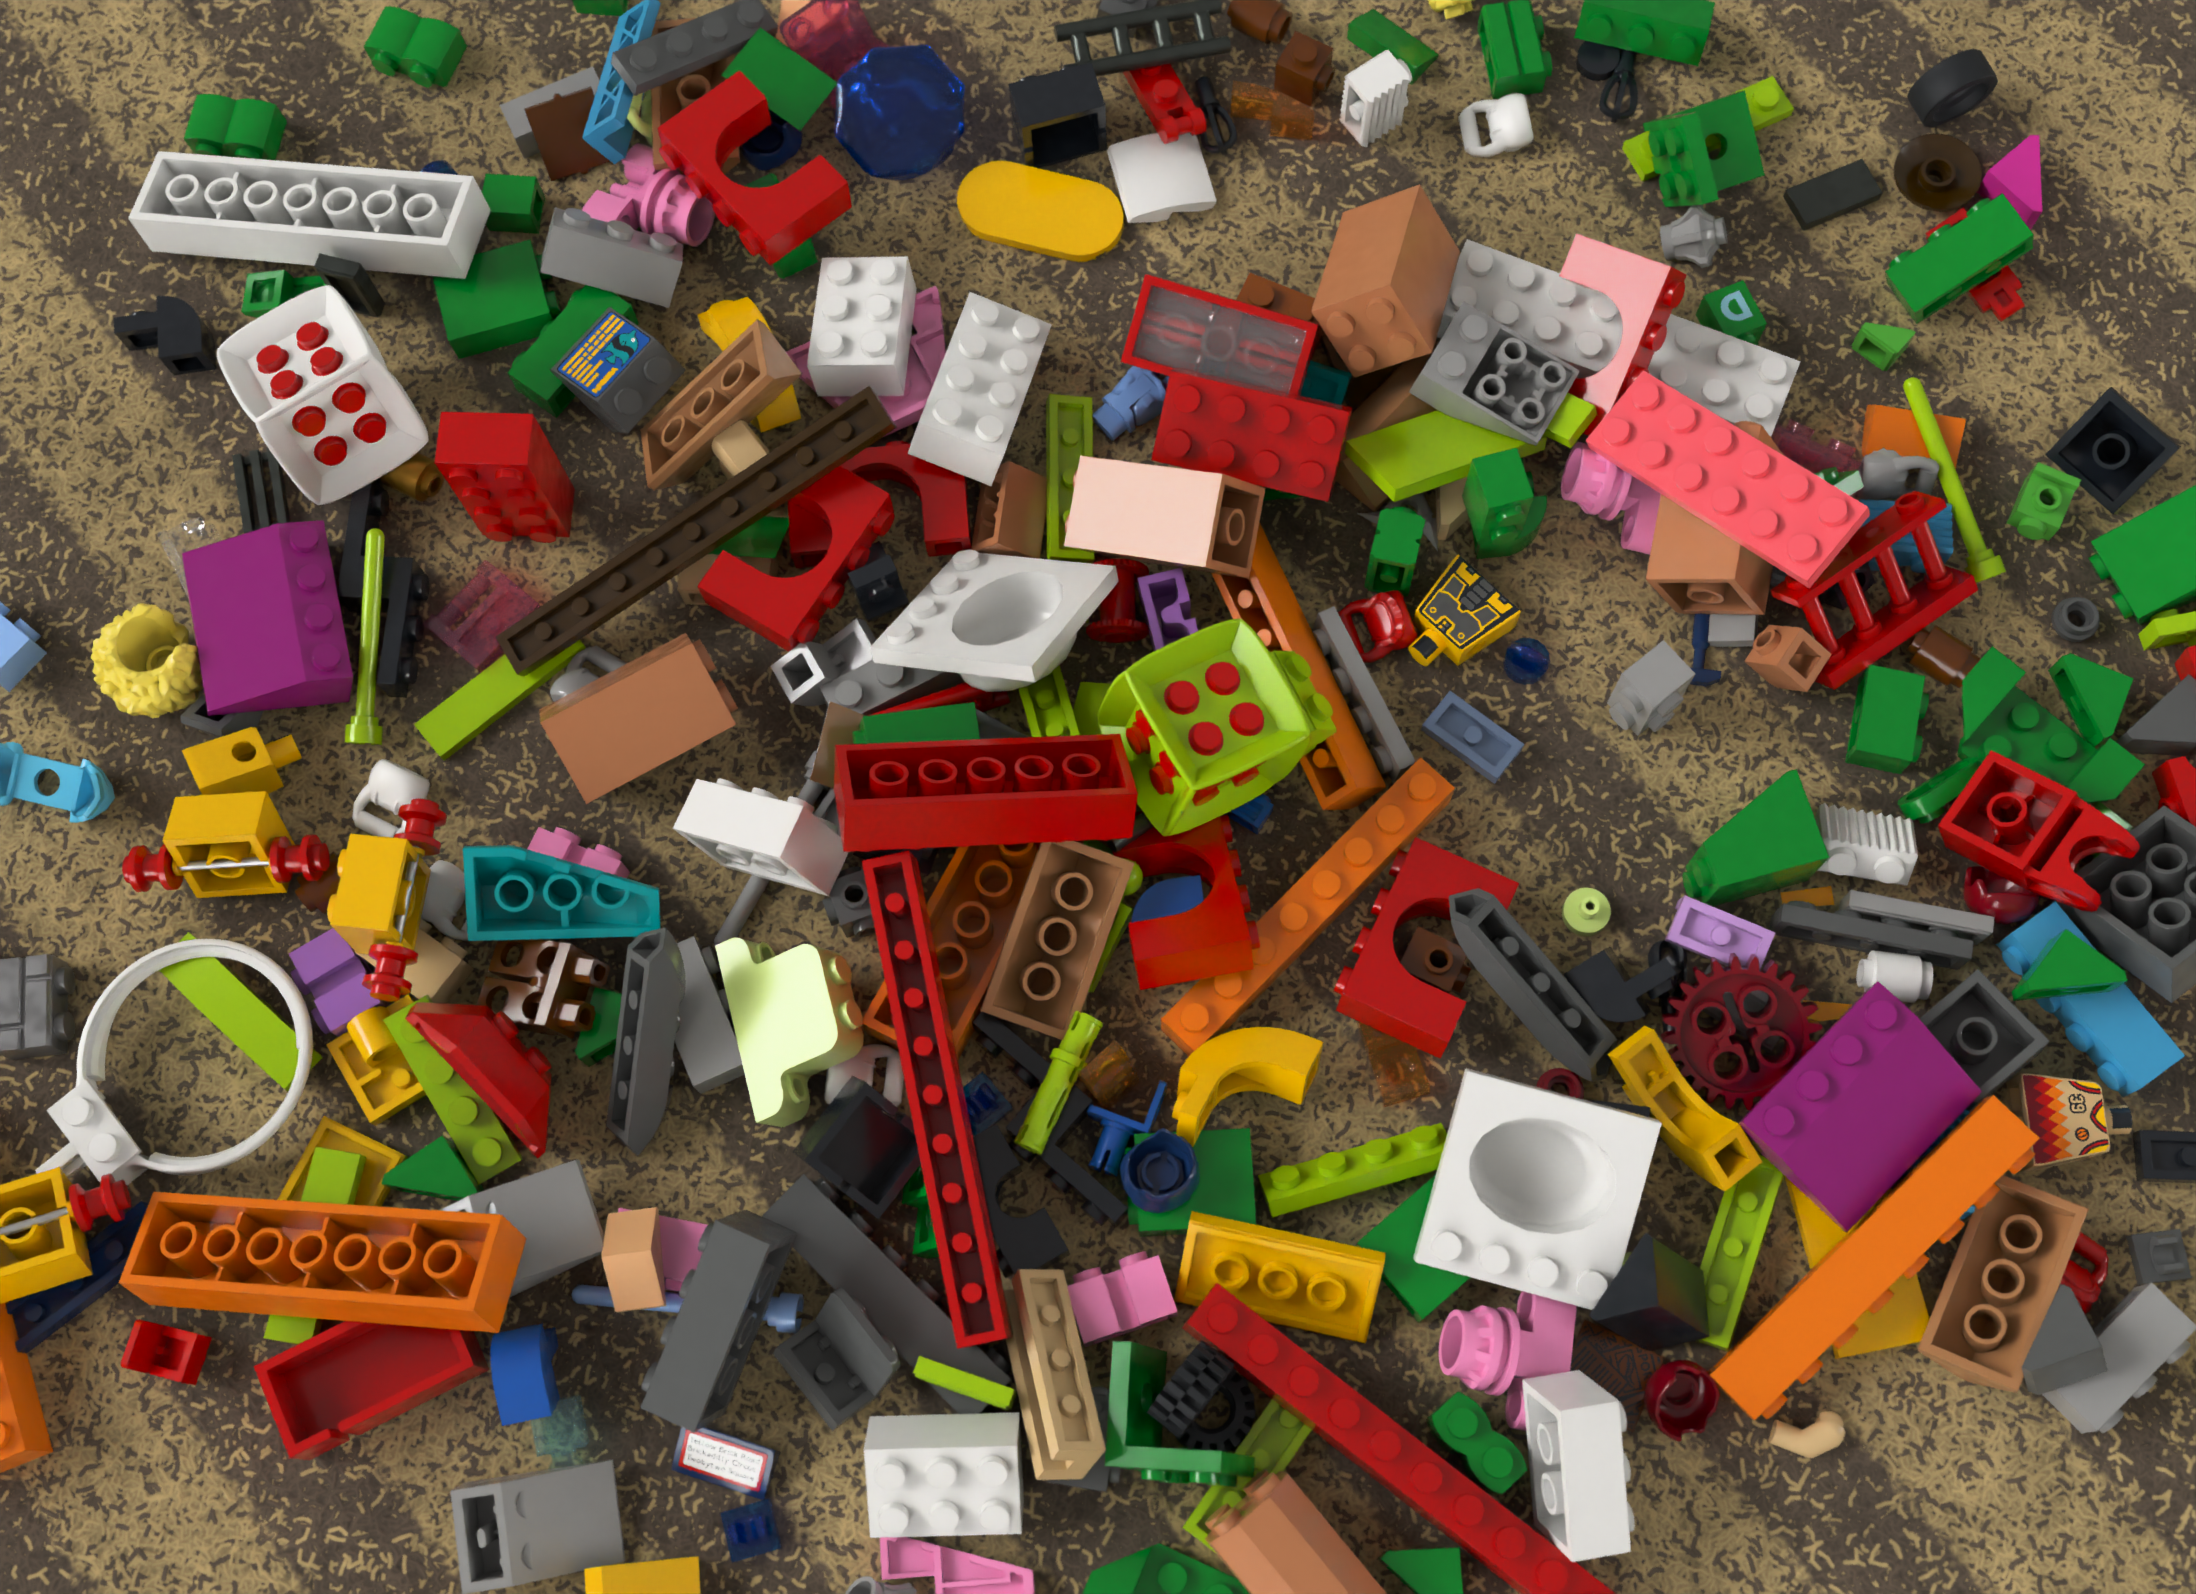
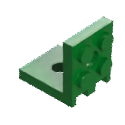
M1745 91L1736 92L1643 123L1645 132L1650 131L1648 140L1651 152L1654 155L1651 158L1655 174L1660 173L1661 175L1659 177V186L1664 197L1662 201L1665 207L1703 205L1718 200L1717 191L1765 175ZM1710 134L1718 137L1721 143L1720 153L1714 159L1709 158L1705 139Z
M1113 1341L1105 1466L1141 1471V1480L1174 1484H1189L1191 1482L1212 1486L1237 1487V1477L1254 1478L1255 1457L1224 1451L1162 1448L1163 1425L1147 1412L1165 1386L1167 1351L1135 1342Z

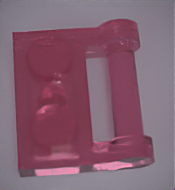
M484 560L475 569L477 574L436 616L431 614L422 623L433 635L479 673L488 668L503 652L496 636L541 607L539 603L487 560ZM491 585L496 588L455 631L450 629Z

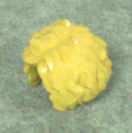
M139 603L132 608L131 612L125 610L123 616H115L112 623L102 627L100 638H96L93 641L91 659L94 661L92 671L96 675L94 680L101 686V693L113 698L116 707L121 712L133 716L147 715L150 718H159L160 715H164L167 712L173 713L174 711L185 709L189 704H193L198 700L199 692L203 689L197 646L188 644V629L184 624L174 622L172 613L160 609L156 605Z

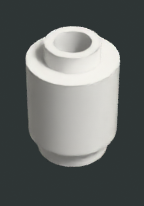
M1872 950L1868 954L1867 959H1860L1856 976L1858 987H1864L1865 992L1879 981L1901 1002L1915 1003L1917 999H1928L1933 985V967L1931 962L1921 961L1919 956Z

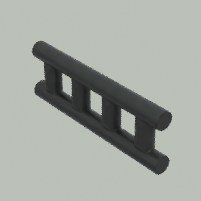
M1192 0L1054 25L1056 42L1070 40L1075 63L1065 64L1063 67L1068 65L1079 66L1092 62L1096 77L1231 52V43L1228 35L1214 37L1209 16L1221 13L1220 0ZM1193 18L1198 41L1174 45L1169 22ZM1152 26L1157 48L1133 52L1128 30ZM1111 33L1116 55L1092 60L1087 37Z

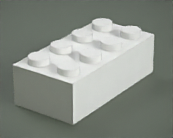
M969 292L918 422L908 454L992 486L1052 324Z

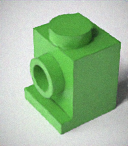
M2038 462L2025 478L2007 524L2016 527L2018 533L2025 538L2049 541L2060 529L2081 479Z

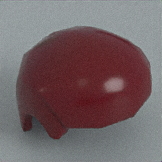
M1972 866L1966 870L1963 898L1965 904L1973 913L1995 917L1994 923L2006 925L2026 920L2037 908L2039 894L2032 893L1982 866Z
M1676 1360L1662 1365L1647 1381L1643 1399L1649 1418L1660 1432L1674 1441H1682V1435L1686 1433H1703L1708 1418L1717 1410L1721 1393L1717 1382L1710 1376L1711 1372L1691 1360Z

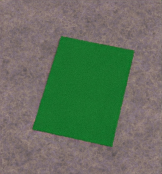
M762 28L755 32L722 73V76L728 79L740 70L767 98L769 110L799 131H801L838 84L834 79Z
M764 516L709 554L720 555L722 550H725L733 556L775 558L789 528V518Z

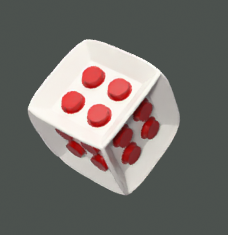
M330 285L314 288L286 301L236 331L217 349L219 366L240 406L256 424L266 446L291 480L316 505L337 501L363 488L409 460L429 441L426 426L408 394L398 380L388 371L379 349L355 312L342 295Z

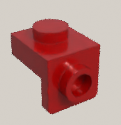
M137 1319L134 1322L120 1365L122 1368L196 1386L212 1337Z

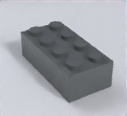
M748 1210L717 1219L714 1224H708L698 1244V1251L703 1253L696 1270L691 1269L680 1288L679 1297L684 1300L677 1316H672L669 1319L661 1335L660 1343L665 1345L660 1360L658 1363L654 1362L650 1366L644 1377L642 1390L646 1392V1395L640 1407L641 1409L693 1433L725 1414L798 1234L797 1232Z

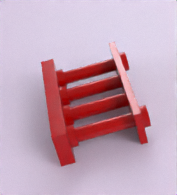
M1913 491L1900 496L1895 501V505L1857 530L1810 588L1787 575L1783 582L1770 590L1773 598L1798 608L1802 607L1815 640L1832 654L1815 682L1833 690L1837 689L1866 669L1870 664L1879 660L1979 590L1972 574L1944 565L1927 520L1947 507L1944 499L1919 491ZM1911 532L1927 574L1922 581L1908 590L1891 545ZM1875 557L1891 599L1886 606L1872 615L1855 570ZM1838 582L1855 624L1850 631L1836 640L1818 595Z

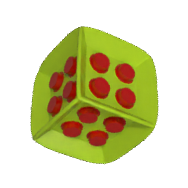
M1241 618L1223 621L1206 627L1138 660L1113 680L1098 711V723L1101 734L1121 735L1138 792L1137 803L1147 819L1163 836H1171L1196 828L1263 794L1275 783L1289 775L1305 754L1311 740L1306 716L1293 690L1263 641Z

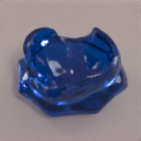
M928 45L871 48L856 65L841 75L836 83L835 137L864 172L872 177L896 181L920 177L944 163L952 154L955 143L964 133L965 85L939 58L934 49Z

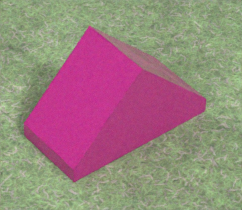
M2039 135L2027 137L1989 169L1977 191L1984 199L1990 198L1991 201L2003 193L2030 230L2042 213Z

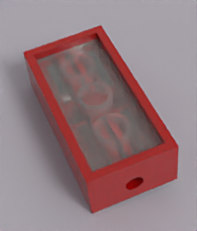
M1145 274L1120 362L1169 376L1170 371L1178 367L1301 395L1321 326L1311 321Z

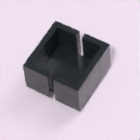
M1092 62L1079 66L1068 65L1056 72L1041 76H1026L1018 82L1008 84L1013 130L1024 165L1042 168L1107 150V131L1105 128L1106 105Z
M854 1076L848 1080L792 1152L878 1219L921 1165L912 1119L898 1111V1107L867 1082Z

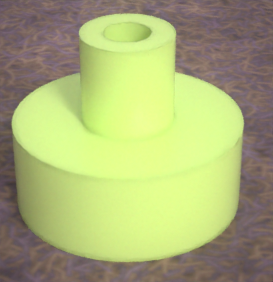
M1580 888L1573 891L1567 897L1562 907L1564 924L1570 931L1580 936H1592L1602 931L1611 915L1609 901L1600 891L1593 888Z

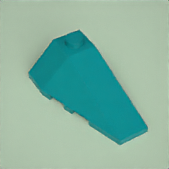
M514 845L463 847L468 941L638 937L641 933L661 928L660 893L658 887Z

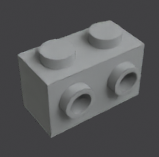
M1663 640L1621 674L1607 702L1611 707L1609 713L1612 719L1624 730L1631 728L1637 736L1648 727L1653 732L1658 731L1675 715L1673 710L1684 700L1682 696L1694 678L1695 673Z

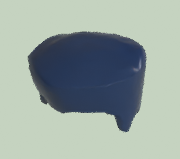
M769 110L772 124L740 146V152L743 157L760 171H768L784 164L789 158L797 154L802 144V130L799 131L771 110Z
M1165 1128L1159 1129L1156 1133L1134 1146L1123 1157L1120 1165L1123 1188L1132 1200V1203L1136 1207L1151 1213H1164L1180 1207L1191 1198L1200 1182L1199 1164L1192 1146L1183 1137Z

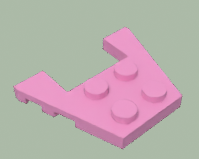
M936 286L916 294L912 324L916 335L911 336L904 396H878L897 428L885 436L920 420L946 354L941 302ZM809 341L786 353L802 372L800 378L816 392L807 368ZM853 396L821 397L831 406L837 408Z
M909 1537L880 1538L882 1580L934 1576L936 1594H1035L1034 1570Z

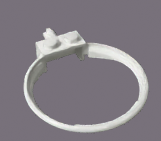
M194 939L170 944L154 950L128 966L104 990L88 1016L78 1047L76 1087L47 1109V1112L70 1143L35 1170L36 1173L60 1167L67 1178L70 1179L85 1166H88L100 1183L102 1175L111 1173L115 1181L123 1179L126 1185H128L147 1169L182 1176L209 1173L239 1161L263 1145L278 1131L296 1107L306 1085L312 1063L313 1031L310 1015L302 994L292 978L275 961L258 950L244 944L221 939ZM201 957H218L235 960L253 967L266 976L280 991L290 1009L294 1022L296 1048L299 1049L295 1076L284 1101L269 1121L256 1133L224 1151L198 1157H177L158 1152L151 1154L150 1157L140 1154L142 1152L105 1103L104 1099L106 1098L102 1092L98 1091L96 1081H105V1057L111 1025L121 1004L143 980L160 969L176 962Z

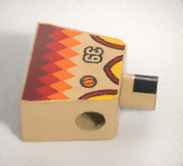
M2019 1074L2007 1081L2011 1112L2040 1138L2030 1147L2035 1156L2019 1172H2030L2098 1157L2110 1151L2109 1135L2129 1134L2132 1130V1116L2127 1105L2104 1106L2102 1088L2097 1082L2036 1074Z

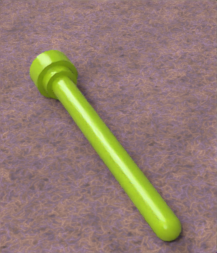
M1910 377L1905 380L1903 389L1930 458L1939 464L1937 476L1948 503L1952 505V514L1969 554V557L1965 558L1968 567L1964 568L1966 573L1974 576L1976 583L2005 573L2006 569L2000 555L1995 556L1992 548L1988 550L1986 548L1922 383L1918 378Z
M377 528L370 529L366 534L356 715L351 716L350 724L345 725L344 743L364 745L368 743L371 745H382L383 727L378 726L379 717H374L385 535Z

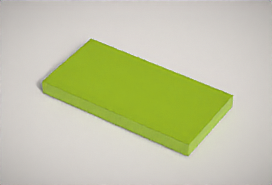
M1436 410L1347 440L1345 454L1393 502L1467 477L1472 459L1513 448L1518 449L1520 458L1545 450L1547 436L1542 435L1540 441L1535 446L1453 418Z

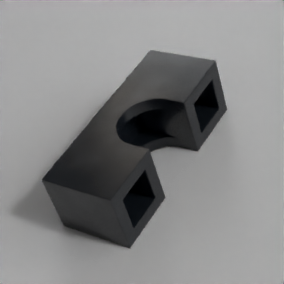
M995 1124L974 1136L973 1139L992 1234L999 1246V1249L996 1250L998 1264L1004 1277H1010L1018 1269L1045 1270L1069 1256V1249L1045 1207L1023 1218L1011 1217L1000 1209L998 1196L1002 1186L1009 1179L1023 1171L998 1125Z

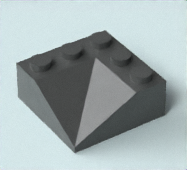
M2163 806L2129 832L2140 845V849L2134 858L2101 853L2076 872L2091 888L2101 895L2100 900L2102 904L2097 911H2083L2060 902L2059 906L2093 946L2169 1002L2173 1003L2196 985V827Z

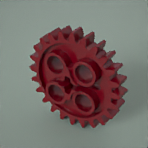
M1731 953L1728 967L1722 968L1717 959L1712 957L1710 959L1712 972L1705 974L1700 968L1694 966L1693 972L1697 979L1694 984L1679 979L1678 983L1685 994L1682 998L1668 996V1002L1677 1010L1676 1013L1662 1014L1661 1018L1664 1023L1674 1027V1030L1662 1033L1661 1039L1664 1043L1676 1044L1675 1047L1667 1052L1673 1062L1682 1060L1677 1068L1684 1078L1692 1075L1688 1084L1695 1092L1703 1086L1706 1087L1705 1100L1707 1103L1711 1104L1721 1094L1723 1095L1726 1109L1732 1108L1737 1097L1742 1099L1747 1110H1751L1753 1098L1760 1096L1762 1099L1801 1059L1807 1050L1818 1041L1809 1037V1033L1817 1032L1823 1029L1819 1021L1807 1019L1809 1015L1818 1010V1006L1814 1001L1800 1002L1808 994L1809 990L1804 984L1790 988L1795 979V974L1791 970H1787L1777 977L1778 964L1775 960L1771 959L1763 969H1760L1758 957L1756 954H1751L1746 966H1741L1737 955ZM1756 990L1765 991L1768 1000L1763 1009L1756 1012L1744 1009V999L1750 992ZM1726 992L1732 993L1738 1015L1745 1026L1749 1028L1746 1030V1036L1759 1065L1756 1071L1750 1070L1743 1046L1737 1037L1733 1035L1736 1033V1028L1723 999V995ZM1706 1007H1717L1722 1012L1721 1020L1714 1027L1704 1028L1697 1024L1698 1014ZM1773 1035L1784 1038V1047L1777 1055L1766 1056L1761 1053V1043L1765 1038ZM1730 1051L1738 1055V1063L1734 1069L1728 1072H1721L1714 1068V1061L1719 1054Z

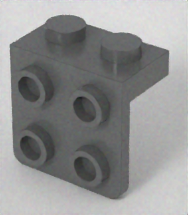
M838 1288L831 1293L813 1322L778 1345L773 1352V1355L832 1432L879 1397L900 1367L898 1352L893 1342L887 1336L878 1333L867 1319V1312L863 1304L855 1296H849L843 1288Z

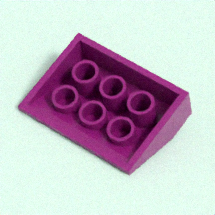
M324 520L277 523L182 553L208 716L350 702L353 673Z
M1877 981L1862 994L1738 1124L1742 1127L1751 1144L1846 1233L1982 1091L1921 1020Z

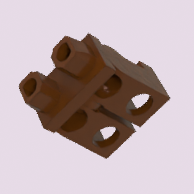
M545 939L497 940L488 971L503 979L486 976L476 1005H486L492 1010L491 1005L494 995L499 990L507 994L501 1011L513 1021L518 1030L533 1031L546 1035H559L564 1038L573 1039L575 1031L591 1030L596 1012L593 1005L585 1002L589 987L601 988L606 984L610 967L608 964L598 960L599 958L570 943H559ZM513 946L521 949L517 964L513 967H508L506 958L509 950Z

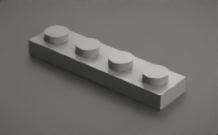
M1333 606L1317 614L1312 632L1323 655L1327 656L1334 669L1331 672L1342 695L1347 694L1354 707L1351 710V714L1361 734L1367 733L1374 746L1372 757L1378 770L1382 774L1388 773L1394 784L1416 761L1338 612Z

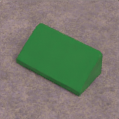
M1375 9L1353 19L1348 26L1347 39L1373 58L1383 51L1389 50L1396 59L1403 60L1412 74V81L1410 82L1412 85L1438 58V53Z

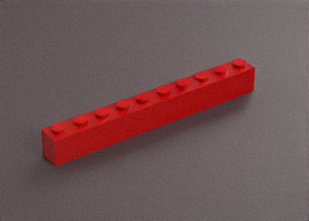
M909 850L863 860V871L957 1349L1012 1338L1013 1334L918 860Z
M1218 1283L1210 1289L1182 1327L1199 1342L1204 1340L1235 1365L1233 1369L1237 1370L1238 1373L1312 1429L1317 1435L1520 1594H1616L1576 1562H1572L1552 1543Z

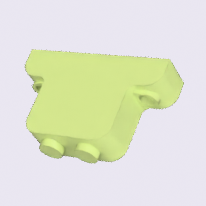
M730 938L715 945L755 1120L756 1123L785 1127L801 1120L809 1109L810 1096L807 1087L809 1078L814 1074L855 1057L863 1046L864 1036L861 1027L863 1016L859 1006L855 1003L850 983L852 972L848 962L839 953L810 944H801L776 956L772 948L765 942L755 943L741 938Z

